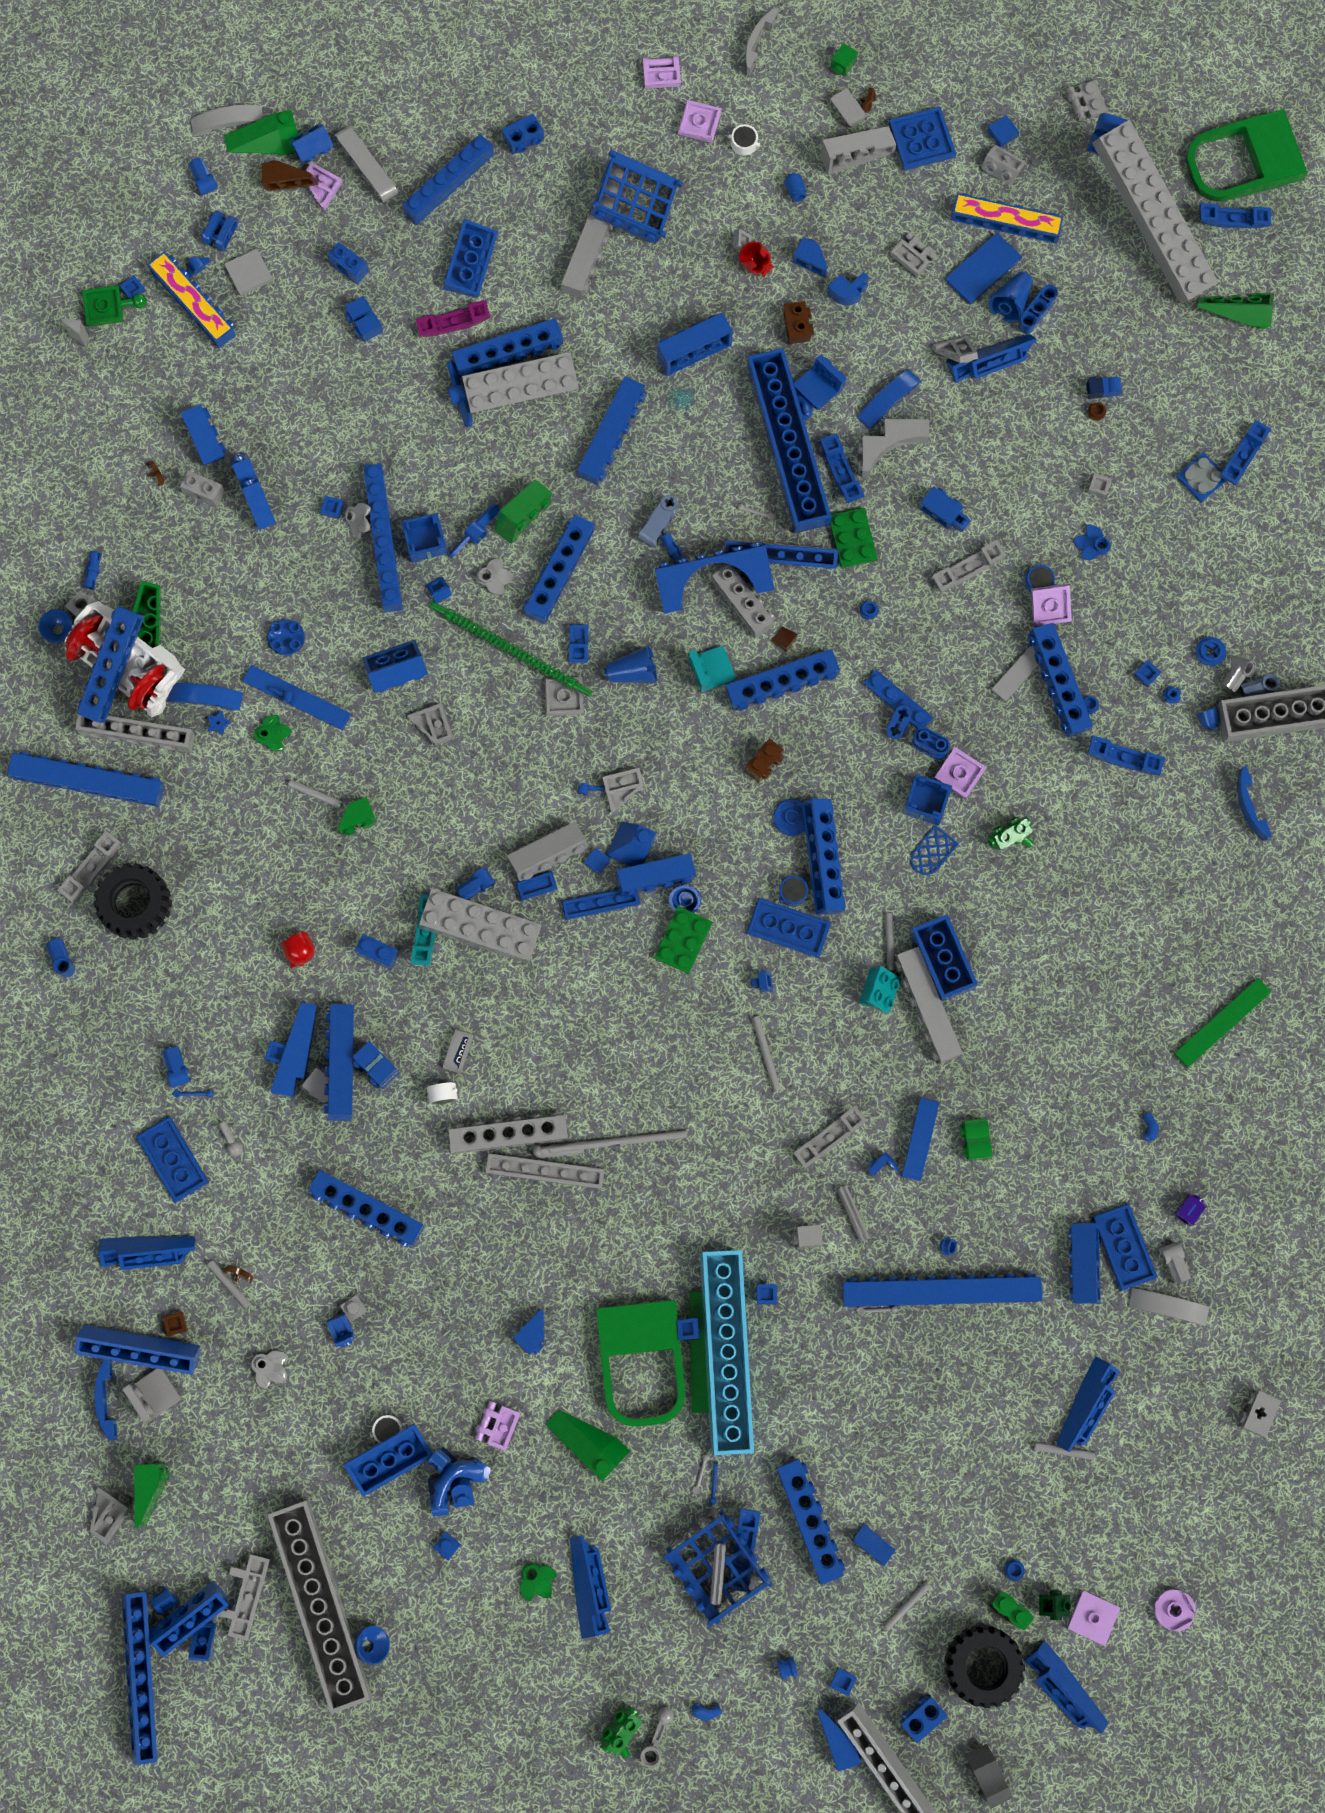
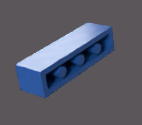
M691 853L622 868L615 872L620 896L626 895V897L635 896L637 892L641 891L650 893L658 887H663V889L671 888L674 884L680 882L682 885L689 884L696 876Z
M1071 1223L1069 1240H1072V1248L1069 1249V1258L1072 1260V1268H1070L1069 1275L1070 1280H1073V1288H1070V1298L1074 1304H1101L1099 1224Z

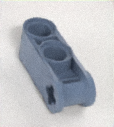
M666 495L662 498L657 508L649 517L648 522L638 535L639 540L653 548L656 547L655 543L658 539L660 540L662 534L666 531V526L670 525L678 510V501L675 496ZM670 503L673 504V506L666 507V504H667V505H669Z

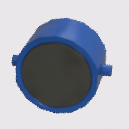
M1046 565L1034 566L1029 570L1028 574L1023 576L1026 578L1025 585L1030 593L1032 588L1056 585L1054 584V572Z
M798 876L785 878L779 888V902H783L790 907L801 905L806 900L808 894L807 880L804 881Z

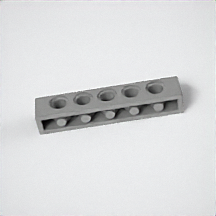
M78 714L75 730L82 736L192 753L195 734L191 729L107 716L105 723H100Z
M561 1112L551 1113L550 1117L542 1118V1115H533L528 1120H523V1117L512 1118L511 1122L503 1123V1120L491 1121L492 1124L484 1125V1122L472 1123V1127H464V1124L454 1125L453 1129H448L452 1155L569 1140L566 1116L562 1115ZM549 1123L553 1126L550 1133L542 1131L544 1124ZM525 1126L533 1127L531 1135L523 1134L522 1131ZM507 1128L514 1130V1134L510 1138L503 1136V1132ZM489 1130L493 1131L494 1138L492 1140H485L484 1133ZM467 1133L475 1135L473 1142H465L464 1137Z

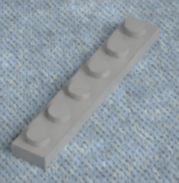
M488 1153L485 1173L602 1189L605 1169Z

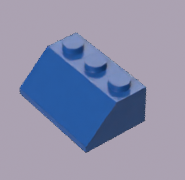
M416 640L362 658L374 693L384 692L388 688L402 686L408 681L419 680L428 675Z

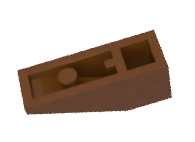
M275 160L262 163L261 184L268 191L319 185V181L310 172Z

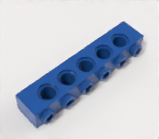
M556 318L453 351L452 357L458 375L462 378L465 375L491 370L492 367L498 365L499 367H504L513 360L522 361L526 356L532 354L535 356L540 355L544 350L550 348L551 350L558 349L563 344V336ZM540 337H547L544 341L539 340ZM524 342L530 343L528 346H522L521 344ZM506 348H511V349H513V350L510 351V352H505V351H504ZM488 354H495L492 358L487 357ZM473 359L478 360L476 363H470Z
M574 515L572 520H568L565 526V534L560 535L556 551L551 552L548 561H550L548 566L543 567L539 583L536 582L534 584L531 598H527L523 605L525 616L544 625L595 531L594 523L577 515ZM572 535H578L579 539L572 540L570 537ZM568 550L571 554L564 556L562 552ZM557 566L563 568L560 572H556L553 569ZM548 582H552L555 584L552 588H547L545 586V584ZM539 598L546 599V602L543 604H539L536 601Z
M117 606L112 612L111 624L105 631V640L98 650L99 656L96 663L92 666V675L85 685V694L79 701L77 714L96 722L105 723L145 617L144 615ZM122 624L125 625V630L123 633H121L120 627ZM115 642H118V649L115 651L113 646ZM108 660H111L112 665L108 669L107 662ZM102 678L105 679V684L103 686H101L100 680ZM96 695L98 696L97 704L94 703V697Z
M1054 622L1033 628L1028 634V642L1035 650V661L1041 667V676L1047 683L1048 695L1055 704L1054 710L1056 715L1060 717L1063 733H1066L1067 738L1089 731L1093 724ZM1042 643L1048 644L1049 649H1045ZM1049 660H1052L1056 666H1051ZM1055 677L1060 678L1062 684L1057 683ZM1062 695H1066L1069 701H1065ZM1068 712H1072L1075 715V719L1071 718Z
M830 649L727 684L725 690L732 709L742 711L747 709L749 704L755 703L759 705L766 702L767 698L773 697V699L782 697L785 692H797L802 689V686L808 685L812 687L819 684L820 680H833L839 674L840 668L833 650ZM820 666L823 671L818 673L813 668ZM798 672H802L805 674L806 677L800 679L796 676V674ZM784 678L788 681V683L782 685L778 682V680ZM767 684L770 686V689L764 691L760 686ZM749 690L753 695L746 697L743 695V692Z
M812 798L802 803L815 914L834 915L845 911L843 882L840 872L841 865L838 857L836 826L833 817L834 809L831 799Z
M321 1170L318 1171L308 1190L313 1193L312 1198L319 1202H322L323 1199L330 1202L329 1207L337 1211L340 1208L347 1211L346 1216L354 1220L357 1217L364 1220L363 1225L374 1229V1227L381 1229L380 1234L391 1238L392 1235L399 1239L398 1243L407 1248L409 1244L415 1245L425 1226ZM329 1187L336 1188V1194L333 1197H328L326 1194ZM347 1196L353 1197V1203L350 1206L344 1205V1199ZM364 1205H370L371 1207L368 1215L361 1214V1208ZM381 1214H387V1223L379 1224L378 1217ZM404 1223L405 1231L400 1234L395 1231L396 1225Z
M800 1459L777 1467L776 1469L820 1584L823 1585L843 1577L842 1571L845 1570L842 1559H837L835 1554L838 1548L834 1539L830 1540L827 1533L831 1531L827 1520H822L820 1513L823 1512L820 1501H815L813 1493H816L812 1481L808 1482L805 1474H808L805 1462L801 1463ZM795 1476H799L802 1479V1485L799 1488H794L791 1484ZM806 1495L809 1497L810 1503L807 1507L799 1505L801 1496ZM809 1515L816 1516L817 1523L815 1526L810 1527L807 1525L806 1519ZM818 1534L824 1536V1543L821 1546L814 1544V1537ZM824 1554H830L832 1557L829 1565L821 1563V1557Z

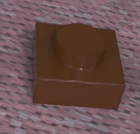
M184 1312L163 1317L167 1337L188 1332Z

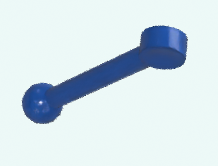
M175 1090L173 1092V1096L176 1098L180 1096H207L211 1098L214 1095L212 1090L207 1092H180Z
M714 1462L712 1492L709 1499L711 1505H715L717 1502L715 1492L718 1462Z

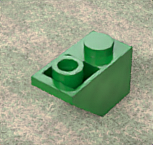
M367 797L348 804L338 826L341 835L349 836L356 832L354 826L356 825L358 828L362 827L363 829L374 825L373 823L376 822Z

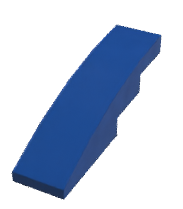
M920 1097L902 1177L918 1181L922 1179L939 1101Z

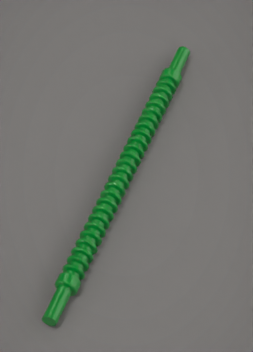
M434 601L430 604L431 609L444 615L448 621L453 620L454 624L462 625V628H466L467 631L471 630V634L475 633L476 636L480 635V639L485 638V641L489 640V644L494 643L493 645L498 646V649L503 648V652L507 651V654L512 653V657L516 656V659L521 658V662L526 661L525 663L530 664V667L535 666L534 668L536 670L539 669V672L544 671V675L548 674V677L553 676V680L558 679L557 681L562 682V685L566 684L567 688L575 689L588 697L591 696L593 691L578 683L574 677L569 678V675L565 676L564 672L560 673L559 669L555 670V667L551 668L550 664L542 663V660H537L536 656L533 658V655H528L527 651L523 652L524 650H519L518 646L514 647V644L510 645L509 641L505 642V639L501 640L500 636L496 637L495 633L487 632L486 628L478 627V624H473V621L469 622V618L464 619V616L460 617V613L456 614V611L453 609L448 610Z

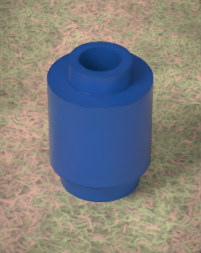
M796 173L789 174L784 184L790 198L794 202L805 199L807 197V189L801 175Z

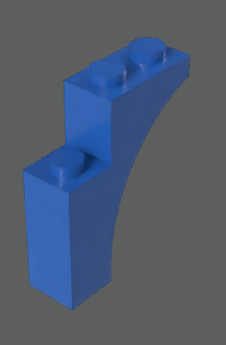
M243 452L234 454L230 461L258 529L261 530L276 524L248 454H243Z

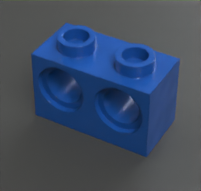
M534 113L503 128L502 137L512 154L517 152L523 153L530 145H538L542 142L544 130Z
M931 1695L928 1697L922 1696L916 1702L917 1707L912 1711L910 1709L906 1710L900 1716L902 1718L900 1724L917 1744L948 1717ZM928 1705L935 1707V1712L931 1716L925 1715V1708ZM912 1719H918L920 1722L919 1727L915 1730L909 1727Z

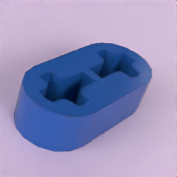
M900 705L895 710L887 727V734L890 738L899 739L904 735L913 716V710L910 706ZM906 708V713H908L909 715L908 717L905 716L902 719V721H900L902 714L899 713V711L904 710ZM900 723L898 728L901 731L900 734L893 735L894 731L891 728L896 727Z

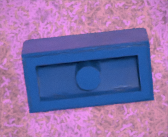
M863 1524L852 1538L855 1543L883 1566L887 1564L895 1552L892 1546L866 1524Z

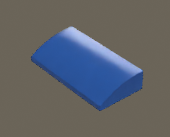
M466 219L463 220L442 290L470 297H479L498 231Z
M413 1423L348 1460L343 1465L362 1497L430 1459L433 1453L416 1424Z

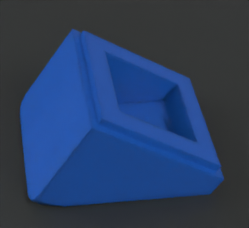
M443 577L426 585L436 603L452 596L451 590Z

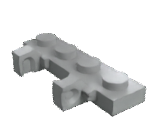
M250 1554L248 1564H243L242 1568L235 1566L230 1568L229 1575L241 1578L240 1583H242L237 1604L233 1605L232 1609L226 1608L217 1615L228 1618L226 1623L231 1624L228 1636L248 1641L270 1563L269 1558Z

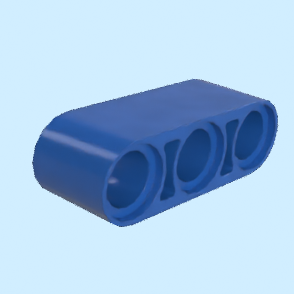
M1045 285L1022 314L1018 324V328L1022 333H1031L1053 306L1058 295V290L1055 286ZM1049 294L1052 298H1047L1045 295ZM1034 308H1039L1041 311L1038 312ZM1028 321L1031 325H1026L1024 322Z

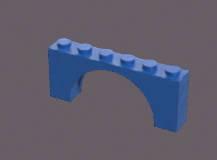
M761 542L750 544V548L743 549V546L731 548L732 552L725 553L724 550L713 552L714 556L706 557V554L695 556V560L691 561L683 558L676 560L677 564L669 565V562L658 564L659 568H655L664 614L683 610L682 596L685 584L695 571L711 563H727L742 570L753 583L756 594L775 590L766 545H761Z

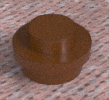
M1093 403L1088 408V416L1092 420H1102L1106 415V408L1102 403Z

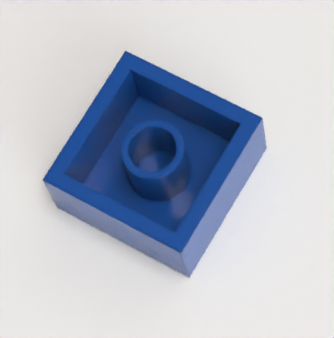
M1007 115L988 126L987 132L999 147H1003L1019 136V130Z

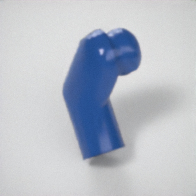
M799 394L797 397L802 407V415L804 420H807L812 416V405Z
M1151 1112L1142 1116L1148 1126L1147 1132L1143 1134V1138L1147 1142L1155 1140L1159 1130L1158 1123Z
M695 1703L691 1707L693 1716L704 1721H709L723 1714L719 1704L709 1709L702 1707L700 1703Z

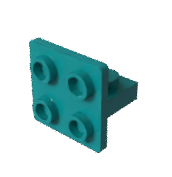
M878 965L877 968H870L859 1004L876 1008L889 1014L896 992L900 986L901 978L883 966Z

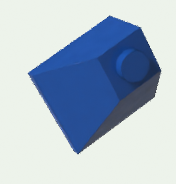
M621 822L606 856L628 866L644 864L656 839V832L638 824Z

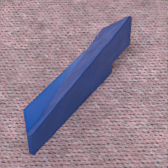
M1095 1356L1082 1381L1057 1441V1446L1071 1452L1073 1446H1082L1087 1443L1115 1395L1116 1391L1110 1386L1120 1371L1110 1363Z

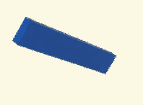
M253 665L250 666L242 680L244 683L282 701L283 696L270 691V687L273 686L281 691H290L294 695L293 704L289 705L342 731L352 715L350 712Z

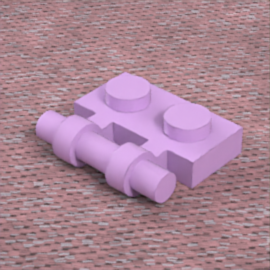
M489 1401L487 1408L484 1407L482 1412L484 1415L480 1425H477V1433L474 1439L482 1441L484 1434L490 1436L487 1444L506 1451L521 1413L504 1406L497 1413L494 1411L497 1403ZM491 1417L496 1419L493 1430L487 1428Z

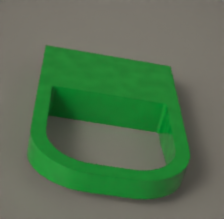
M1284 109L1240 120L1204 132L1193 140L1186 155V165L1195 189L1206 199L1216 202L1228 201L1303 181L1308 173ZM1242 134L1258 179L1226 190H1215L1208 187L1203 182L1195 162L1196 149L1205 143Z
M676 1301L596 1308L605 1400L610 1414L618 1422L632 1427L663 1424L672 1420L680 1412L685 1400ZM673 1350L677 1401L672 1410L663 1416L631 1419L623 1416L616 1409L613 1402L609 1357Z

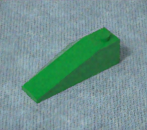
M558 1410L545 1424L601 1481L630 1452L615 1436L561 1410Z

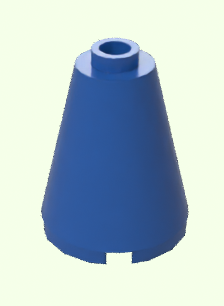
M1017 273L992 294L988 303L990 310L995 316L999 313L1004 316L1002 320L1010 323L1016 322L1021 318L1033 283L1028 273Z
M645 646L608 663L607 668H604L605 678L609 679L610 682L656 683L657 671L656 664L654 665L652 659L654 655L651 647Z

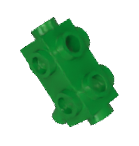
M1026 816L1023 818L1014 817L1008 821L1006 826L994 828L992 833L988 835L987 842L991 848L996 850H1002L1013 843L1019 844L1021 842L1028 848H1031L1034 842L1027 837L1028 834L1033 832L1031 822Z
M630 1705L628 1708L623 1706L621 1710H618L610 1725L602 1731V1736L599 1739L602 1743L600 1748L608 1754L612 1751L617 1756L621 1753L624 1759L628 1758L630 1753L626 1745L643 1722L637 1717L639 1712Z

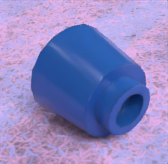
M1217 708L1197 714L1203 728H1207V731L1218 728L1220 720Z

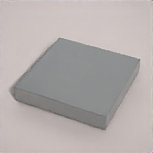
M257 249L224 264L240 296L273 281Z
M574 677L578 683L583 685L582 677ZM545 678L546 716L584 714L583 694L581 692L567 688L566 684L562 685V682L557 681L558 679Z

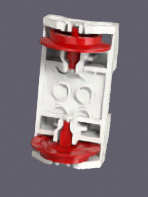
M99 601L85 607L76 617L74 625H72V631L68 633L69 635L65 639L66 658L68 660L74 661L80 658L90 667L96 663L99 656L98 650L105 640L104 634L111 624V615L114 609L103 605ZM122 624L120 627L121 633H123L125 630L124 624ZM137 637L118 689L129 697L128 707L131 710L141 707L152 718L163 712L166 707V699L172 687L181 678L185 669L179 664L176 657L163 646L159 645L151 648ZM118 642L114 643L115 651L118 649ZM108 660L107 667L109 669L112 665L111 660Z

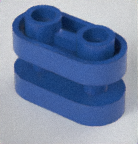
M218 210L214 213L212 212L207 227L201 232L202 242L209 246L216 242V248L225 251L238 226V218L228 216L225 219V213Z
M926 727L917 729L912 739V745L915 749L937 760L943 759L950 748V742L946 737Z

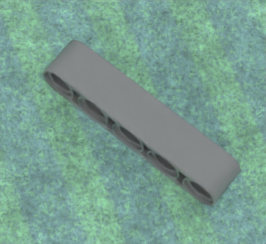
M349 125L334 134L336 142L341 144V149L347 156H350L353 165L361 171V176L367 183H370L371 189L377 197L379 196L382 199V203L398 194L395 185Z

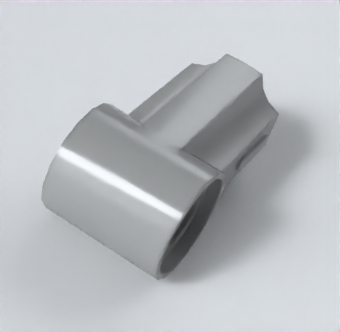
M1236 655L1231 661V670L1220 684L1221 687L1234 694L1245 677L1253 675L1256 670V663L1253 660Z
M1179 1242L1159 1248V1252L1164 1257L1163 1262L1167 1265L1174 1284L1191 1279L1184 1261V1251Z

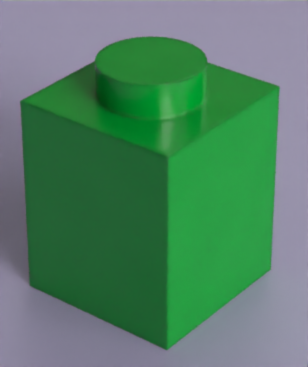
M843 43L831 59L830 68L837 75L842 74L846 76L857 61L858 51Z

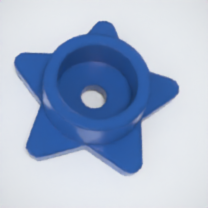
M220 711L216 716H207L210 721L209 732L217 731L223 735L225 727L231 724L230 720L224 718L223 711Z

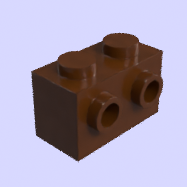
M806 301L784 304L783 315L789 345L810 342L811 335H814L813 324H809L811 312L810 307H806Z
M769 738L745 766L744 772L758 783L762 779L766 780L772 773V767L774 765L778 766L784 759V749Z

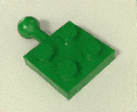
M119 285L82 290L87 327L124 322L122 307L135 306L136 308H143L147 304V299L143 294H135L133 298L121 300Z

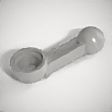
M663 1707L658 1711L657 1717L659 1722L653 1739L641 1752V1762L648 1768L656 1767L661 1760L659 1744L666 1725L674 1718L673 1711L668 1707ZM647 1751H654L657 1758L654 1761L647 1760L645 1757Z

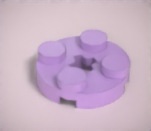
M1168 1589L1159 1594L1154 1602V1615L1161 1626L1172 1631H1182L1192 1624L1196 1608L1188 1594L1177 1589ZM1172 1605L1175 1607L1179 1606L1180 1608L1176 1616L1173 1613L1170 1614Z

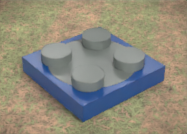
M1204 452L1176 476L1201 503L1227 481L1220 477L1223 471Z

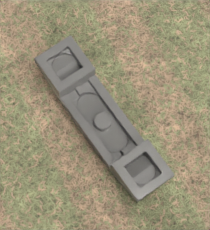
M774 8L768 12L755 26L749 38L745 63L747 76L751 75L757 63L758 53L754 52L764 30L772 32L779 17V8Z
M235 105L210 110L190 119L193 136L208 134L214 129L241 124L249 125L263 119L261 106Z
M995 540L981 548V551L932 575V578L940 591L944 592L984 572L1007 555L998 540Z
M105 830L94 844L95 848L74 874L67 877L57 891L71 902H74L106 867L121 842Z
M854 1106L812 1140L795 1151L794 1155L806 1169L866 1123L867 1120L858 1108Z
M1136 1288L1131 1290L1128 1305L1129 1308L1176 1318L1206 1326L1209 1312L1208 1306Z

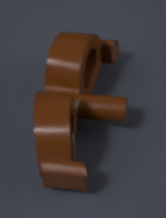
M868 87L867 98H861V101L864 102L861 106L864 112L871 110L872 101L876 99L874 88Z
M153 461L145 463L154 471L149 474V477L151 478L156 475L159 481L158 486L163 485L164 479Z
M228 1266L224 1270V1273H236L237 1275L234 1280L236 1282L239 1281L241 1275L249 1279L250 1283H252L254 1278L250 1273L239 1268Z

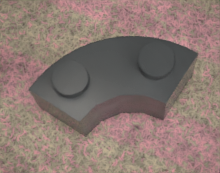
M987 1744L965 1754L968 1761L965 1766L970 1776L974 1774L981 1789L978 1791V1794L983 1803L987 1802L990 1809L1012 1798L1009 1787Z

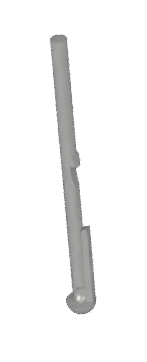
M683 1130L540 1147V1143L533 1147V1154L537 1158L585 1153L584 1149L602 1148L620 1144V1147L628 1144L687 1138V1132Z

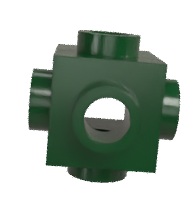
M1050 1590V1594H1039L1040 1616H1050V1620H1062V1616H1070V1595L1062 1594V1590Z

